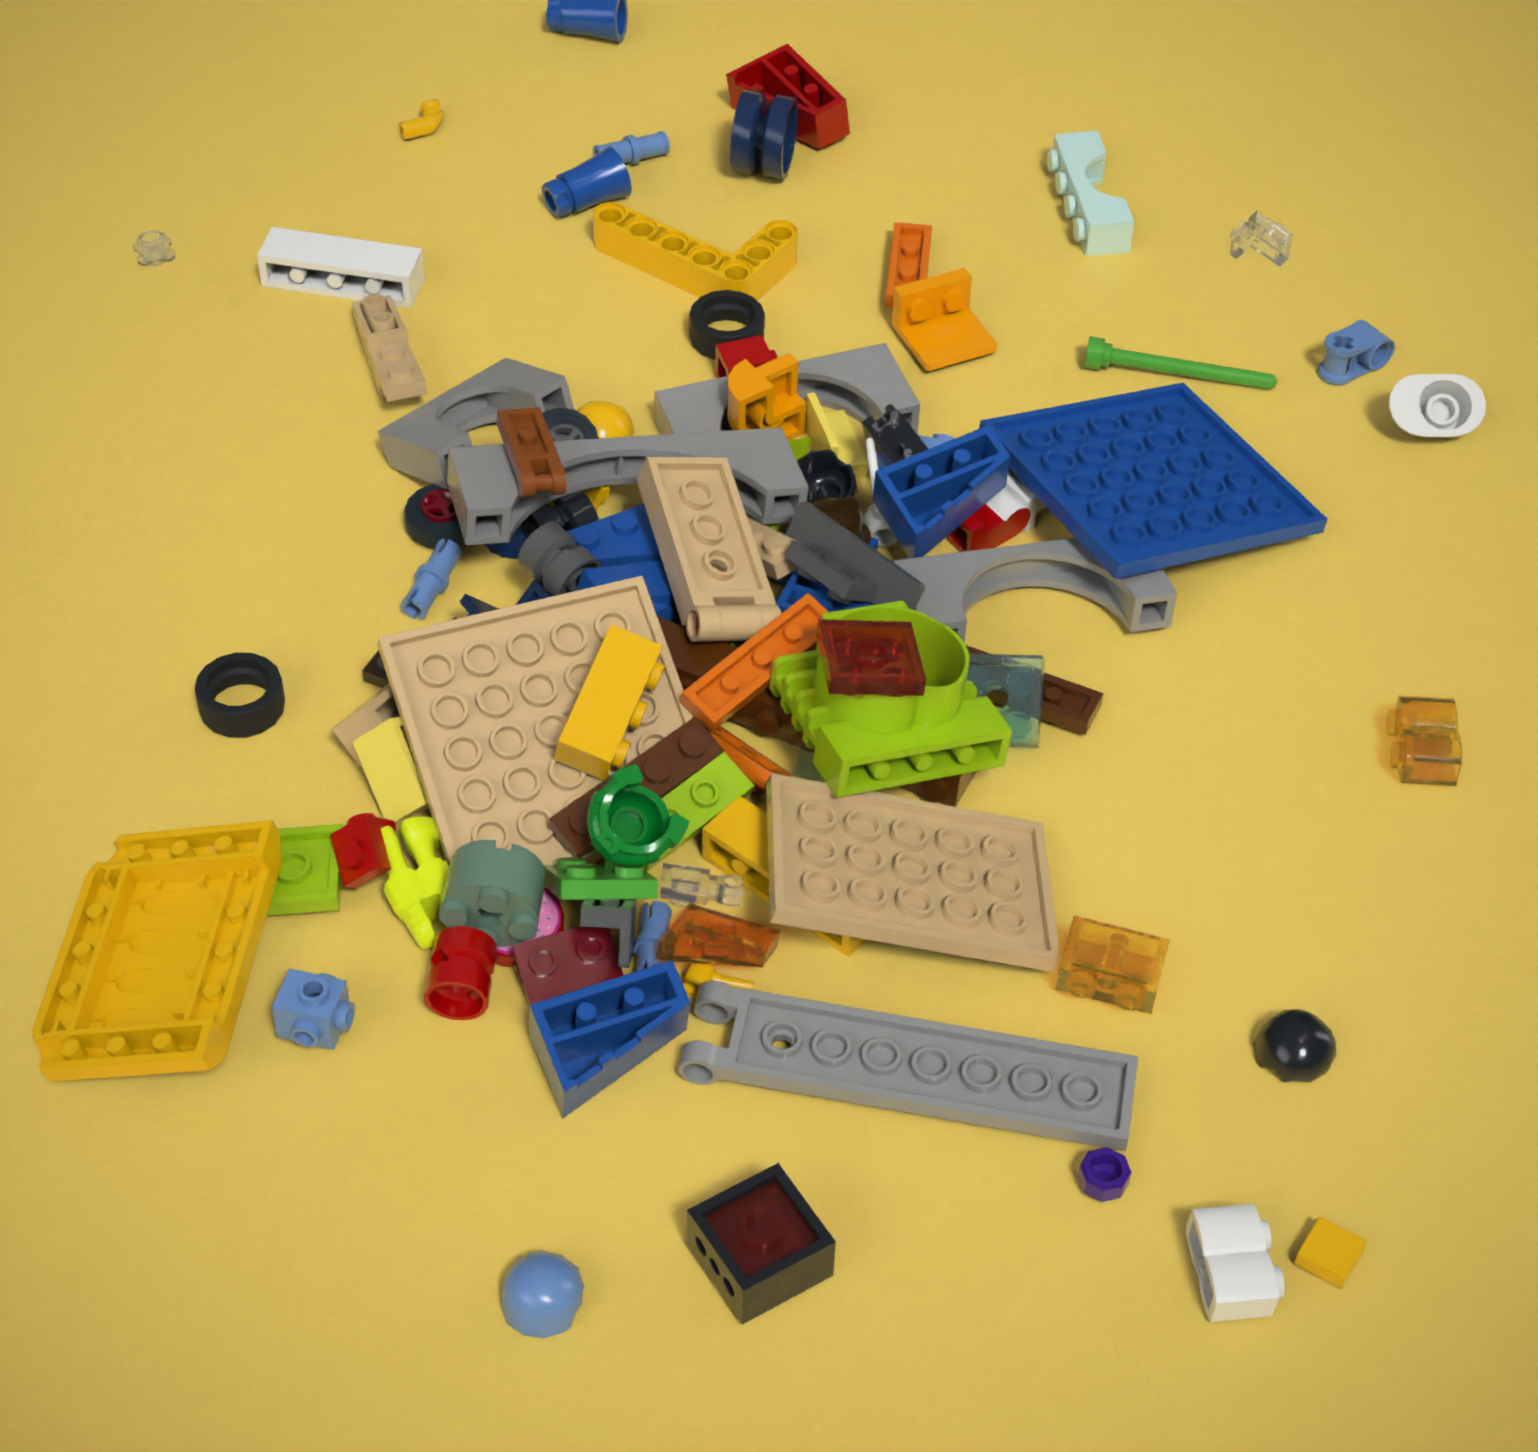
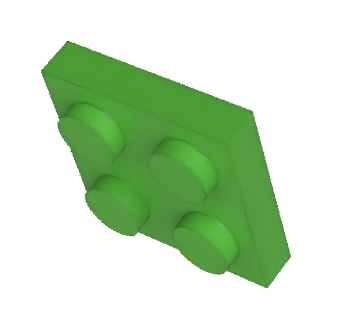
M562 857L557 859V865H544L545 887L561 900L658 899V879L645 871L644 866H623L610 860H605L604 865H586V859L578 857Z

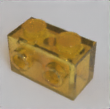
M1074 915L1060 959L1056 990L1070 993L1079 998H1090L1117 1005L1125 1010H1136L1152 1014L1170 939Z

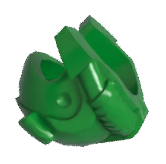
M637 764L626 766L611 775L608 783L600 791L594 792L587 813V828L592 846L606 861L610 860L619 865L632 867L646 866L659 861L660 856L667 849H673L683 838L690 822L677 813L669 817L668 809L657 793L645 786L639 785L644 777Z

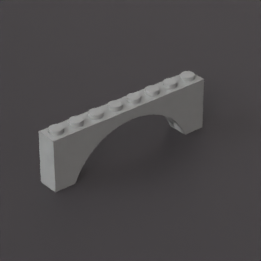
M781 427L553 441L566 474V494L551 495L549 491L536 492L535 497L521 498L519 495L517 478L504 444L449 447L447 485L465 545L508 543L519 525L531 513L541 506L567 494L600 486L638 484L637 477L647 457H727L745 512L761 524L791 523L800 502H807L809 489Z

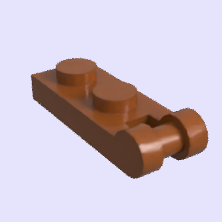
M540 407L498 410L497 427L517 478L520 497H535L536 492L549 491L551 495L566 494V474Z

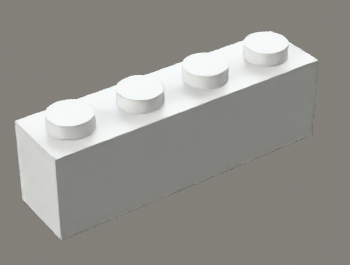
M271 227L257 254L261 286L358 301L374 294L390 295L395 306L412 308L425 280L422 248Z

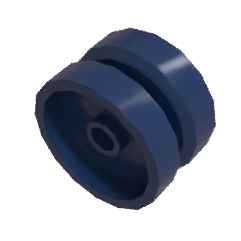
M743 90L737 103L731 134L730 166L734 173L752 175L761 162V170L765 177L780 180L786 179L791 167L797 136L799 108L796 97L777 94L768 107V101L763 92Z

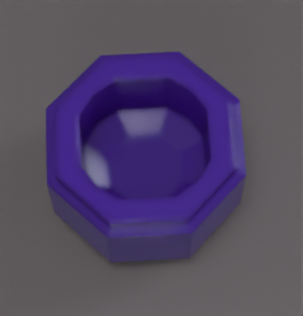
M1105 1147L1087 1152L1079 1166L1077 1177L1084 1194L1100 1202H1105L1122 1197L1129 1185L1132 1172L1124 1155Z

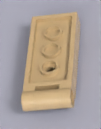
M647 457L637 477V482L682 626L686 625L689 639L692 642L749 640L781 614V610L776 605L727 457Z

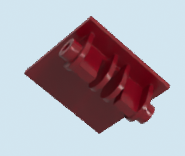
M577 927L512 945L517 964H514L518 982L524 985L529 1005L624 976L622 968L619 967V958L609 928Z

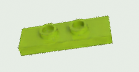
M725 752L661 798L668 809L669 817L677 813L690 822L687 831L673 849H667L660 856L659 861L644 866L645 871L648 872L702 831L705 825L739 795L745 798L752 793L755 785Z

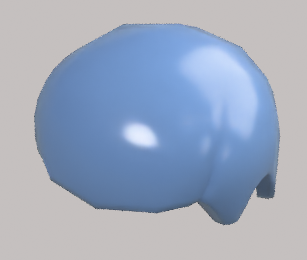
M546 1251L530 1252L526 1256L520 1257L507 1272L502 1287L501 1309L507 1324L522 1335L538 1338H547L567 1331L571 1327L574 1316L583 1301V1290L585 1287L578 1267L561 1254Z

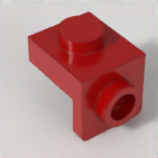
M362 813L348 819L346 826L330 834L343 887L357 889L391 870L381 828L390 826L394 831H397L393 820L375 817L373 813Z

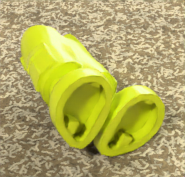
M417 816L405 819L400 826L401 839L408 854L415 858L419 867L417 870L408 868L394 829L390 826L381 828L391 870L386 872L389 878L384 884L383 891L394 913L405 922L414 940L424 951L433 948L435 934L432 924L440 922L439 912L450 864L447 860L443 861L440 857L436 856L435 851L441 847V843L433 818Z

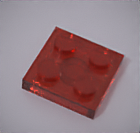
M818 619L816 638L829 694H843L847 696L857 694L890 695L894 697L904 695L924 696L927 680L911 622Z

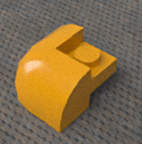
M790 353L756 368L746 359L733 367L728 375L727 406L731 430L781 427L787 440H792L805 434L807 403L797 394L799 362Z

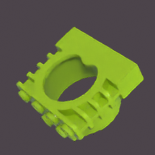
M904 601L824 613L821 617L816 650L779 656L773 662L769 689L775 697H781L780 706L786 714H792L791 723L797 731H803L802 739L809 749H815L813 763L836 798L1002 767L1005 764L1012 729L988 696L976 698V686L972 681L966 680L970 656L965 643L949 626H945L925 613L909 609ZM873 689L888 690L899 694L882 693Z

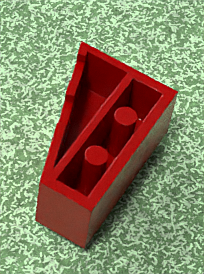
M788 43L726 74L731 108L736 110L738 100L744 89L763 92L768 101V107L777 94L797 98L799 108L796 139L820 150L850 134L846 99Z

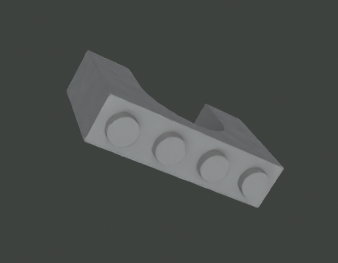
M505 357L380 429L378 434L390 468L449 489L447 485L449 447L472 446L469 433L466 431L484 424L497 422L498 410L540 407L543 413L555 408L574 409L565 376Z

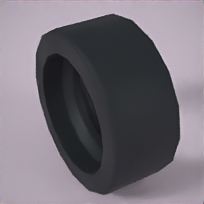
M732 290L714 291L701 296L691 307L689 337L692 346L701 355L715 360L716 344L762 335L764 339V310L762 305L748 294ZM731 320L745 324L746 327L739 330L722 331L707 325L715 321Z
M254 653L224 655L207 664L197 676L195 694L198 710L203 723L214 733L235 738L257 735L275 725L284 712L285 695L282 677L277 666L266 657ZM239 684H252L266 690L264 695L256 701L241 706H228L214 700L220 692L228 687Z

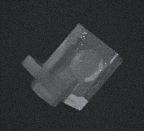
M1258 210L1247 220H1240L1230 234V239H1232L1230 255L1235 259L1240 257L1249 247L1279 267L1290 258L1292 234L1283 224L1272 221Z

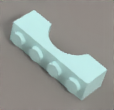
M1098 131L1054 134L1053 149L1047 152V167L1049 172H1054L1057 194L1062 195L1064 198L1065 215L1067 218L1072 219L1075 241H1080L1085 256L1129 253L1134 219L1126 199L1104 194L1094 188V186L1103 182L1106 150Z

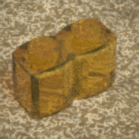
M1399 695L1396 709H1389L1387 714V735L1395 737L1390 750L1391 768L1398 769L1401 783L1456 786L1462 766V746L1458 732L1457 708L1454 698Z

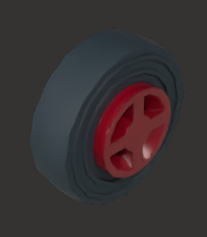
M430 484L417 490L409 497L404 509L407 532L415 542L433 549L436 548V544L441 539H445L446 544L448 539L459 546L465 544L449 489Z

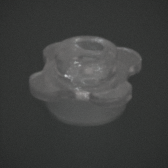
M154 230L139 235L133 244V250L138 252L139 255L136 258L137 263L141 266H158L174 260L175 252L170 250L169 247L172 244L171 239L165 233Z

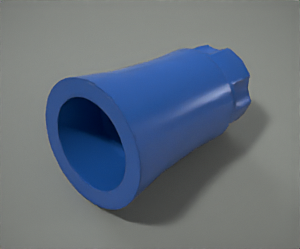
M548 0L546 21L550 31L598 37L619 43L623 41L626 34L628 20L627 0Z
M608 146L585 162L558 174L556 179L543 184L541 190L550 213L554 217H562L569 213L575 214L588 207L609 200L629 196L632 186L629 173L622 158L614 148Z

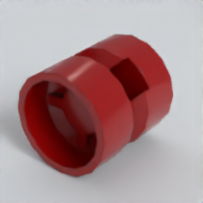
M465 926L446 928L437 934L434 939L430 960L431 969L427 976L424 993L425 1004L431 1011L451 1020L475 1019L485 1013L489 1005L492 987L490 975L494 974L497 956V944L490 935L482 930Z

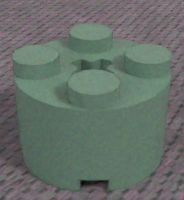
M477 840L459 847L452 856L447 872L439 920L447 928L465 926L482 930L493 938L497 948L512 946L533 939L537 934L545 888V867L535 854L522 846L512 843L511 850L496 848V840Z

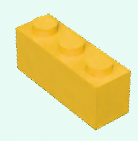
M610 625L558 740L554 756L555 761L601 780L607 779L612 766L621 769L631 746V742L624 740L629 727L638 730L648 707V703L641 701L645 690L649 688L655 691L665 668L664 664L658 662L663 645L615 625Z

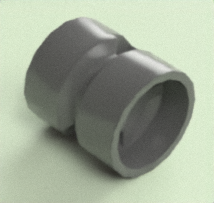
M556 522L546 523L532 532L525 540L518 555V564L536 581L543 582V587L552 596L576 591L583 569L602 567L601 562L582 545L577 546L576 539Z

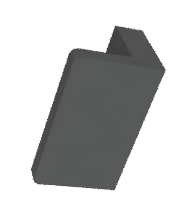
M585 899L581 906L580 927L619 928V967L629 968L634 954L637 899Z

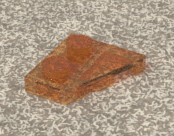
M689 903L659 941L656 959L666 962L672 960L673 962L763 968L778 946L780 930Z

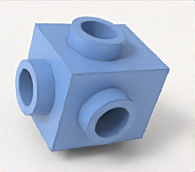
M289 968L272 1005L277 1038L291 1040L304 1047L318 1046L334 1050L341 1032H348L350 1030L355 1014V1004L349 1001L347 981L337 979L330 974H313Z

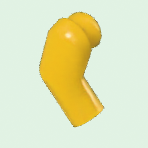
M437 99L426 100L421 103L420 107L423 115L419 118L399 122V131L404 141L429 135L436 131L444 118V111H441L440 102Z

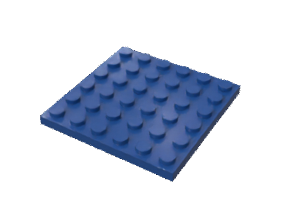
M1184 383L980 421L979 429L990 425L1010 454L1009 468L1114 579L1323 533L1326 526L1327 518Z

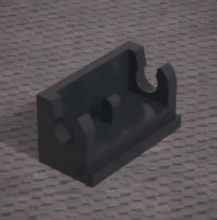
M892 404L885 407L886 413L878 420L869 416L861 422L865 438H872L874 440L875 450L887 466L928 450V447Z

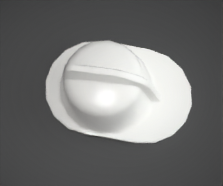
M1416 374L1406 376L1395 384L1389 397V409L1392 418L1398 426L1411 435L1437 438L1457 437L1469 434L1480 425L1485 416L1486 400L1483 391L1475 381L1463 375Z

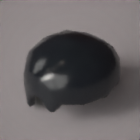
M810 451L797 460L809 487L807 502L812 503L824 497H855L858 489L852 466L838 459L834 451Z
M1302 1009L1283 1010L1264 1023L1253 1043L1256 1062L1259 1067H1271L1279 1074L1282 1082L1310 1083L1327 1073L1336 1056V1041L1330 1028L1317 1016Z

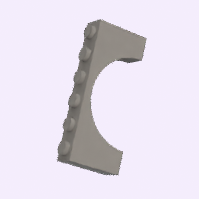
M886 343L798 361L797 394L805 402L806 393L815 392L821 406L835 410H844L847 415L855 418L860 423L869 416L878 420L886 413L885 407L892 404L918 435L920 403ZM728 376L654 391L655 424L661 435L731 430L727 412Z
M1076 538L893 560L896 565L925 585V590L915 610L925 613L945 626H949L959 635L963 642H965L967 625L966 613L985 597L1007 589L1050 587L1077 593L1106 607L1123 622L1129 632L1171 627L1177 595L1163 568L1114 579Z

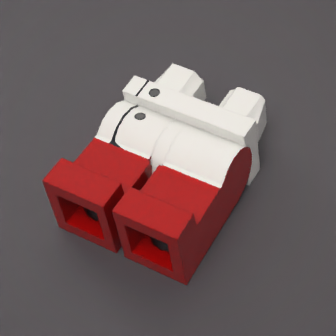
M1009 468L1006 487L947 536V541L959 552L996 548L1018 535L1022 530L1027 532L1034 528L1036 513L1043 510L1046 506ZM966 535H967V542L963 539V537L966 536Z

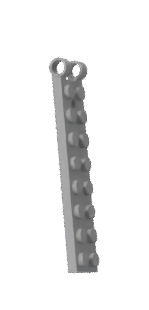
M706 981L699 986L694 1005L695 1015L702 1021L710 1024H725L731 1019H735L728 1048L719 1047L701 1040L690 1041L685 1044L678 1071L685 1080L691 1083L709 1085L719 1079L1126 1151L1138 1056L733 987L721 981ZM778 1040H785L791 1044V1047L779 1049L774 1047L773 1043Z

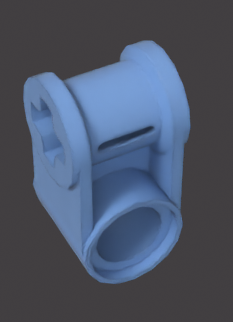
M1358 320L1352 325L1326 336L1324 347L1327 351L1324 361L1319 365L1318 375L1322 380L1330 384H1347L1355 378L1382 368L1392 357L1395 343L1367 321Z

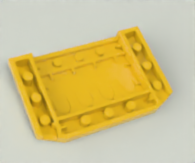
M273 820L120 835L114 842L118 850L106 864L96 862L88 871L32 1029L34 1043L40 1049L42 1062H39L40 1071L49 1082L211 1070L225 1061L282 864L280 832Z

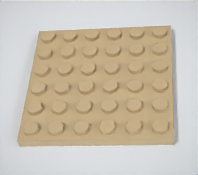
M643 576L378 637L377 646L427 803L437 828L442 850L449 864L453 854L459 847L477 840H496V848L511 850L512 843L522 846L535 854L543 865H557L558 858L573 857L548 827L549 819L604 780L555 761L554 756L561 733L611 624L663 645L658 662L665 665L655 691L646 688L641 701L648 703V707L638 730L629 727L624 740L631 742V746L622 767L693 718L692 713L679 702L684 690ZM612 766L608 777L617 772L619 768ZM596 849L583 857L586 859V863L605 859Z

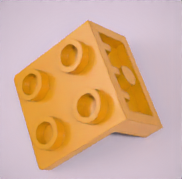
M966 268L894 287L892 326L926 371L936 370L996 352L997 343L969 308L972 276Z

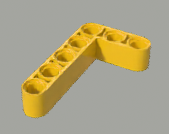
M616 202L601 203L593 210L594 246L598 251L699 298L714 291L732 290L748 294L758 301L797 264L798 228L790 221L774 220L767 223L736 252L730 254Z

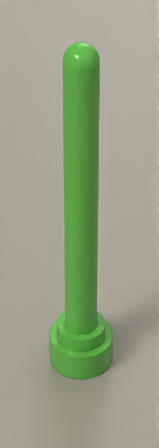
M1089 336L1084 368L1100 370V367H1109V364L1268 390L1273 389L1277 384L1276 377L1270 373L1112 348V344L1105 343V338Z

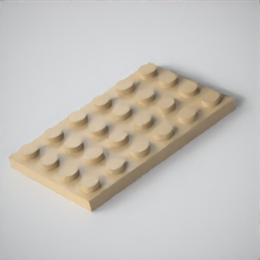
M775 773L770 774L766 785L770 923L1050 972L1056 971L1061 961L1042 823L872 791L836 798L824 782Z

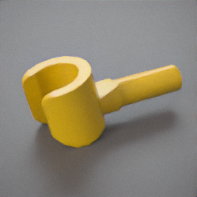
M702 959L696 960L690 965L683 983L686 993L695 998L697 997L699 986L706 981H721L733 987L751 990L754 988V981L716 973L715 967L710 962Z

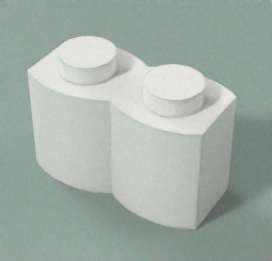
M1254 1204L1192 1209L1186 1226L1187 1242L1194 1268L1198 1274L1201 1298L1209 1321L1216 1322L1273 1316L1278 1300L1284 1297L1285 1283L1281 1268L1273 1266L1267 1252L1270 1251L1272 1242L1267 1220H1260Z

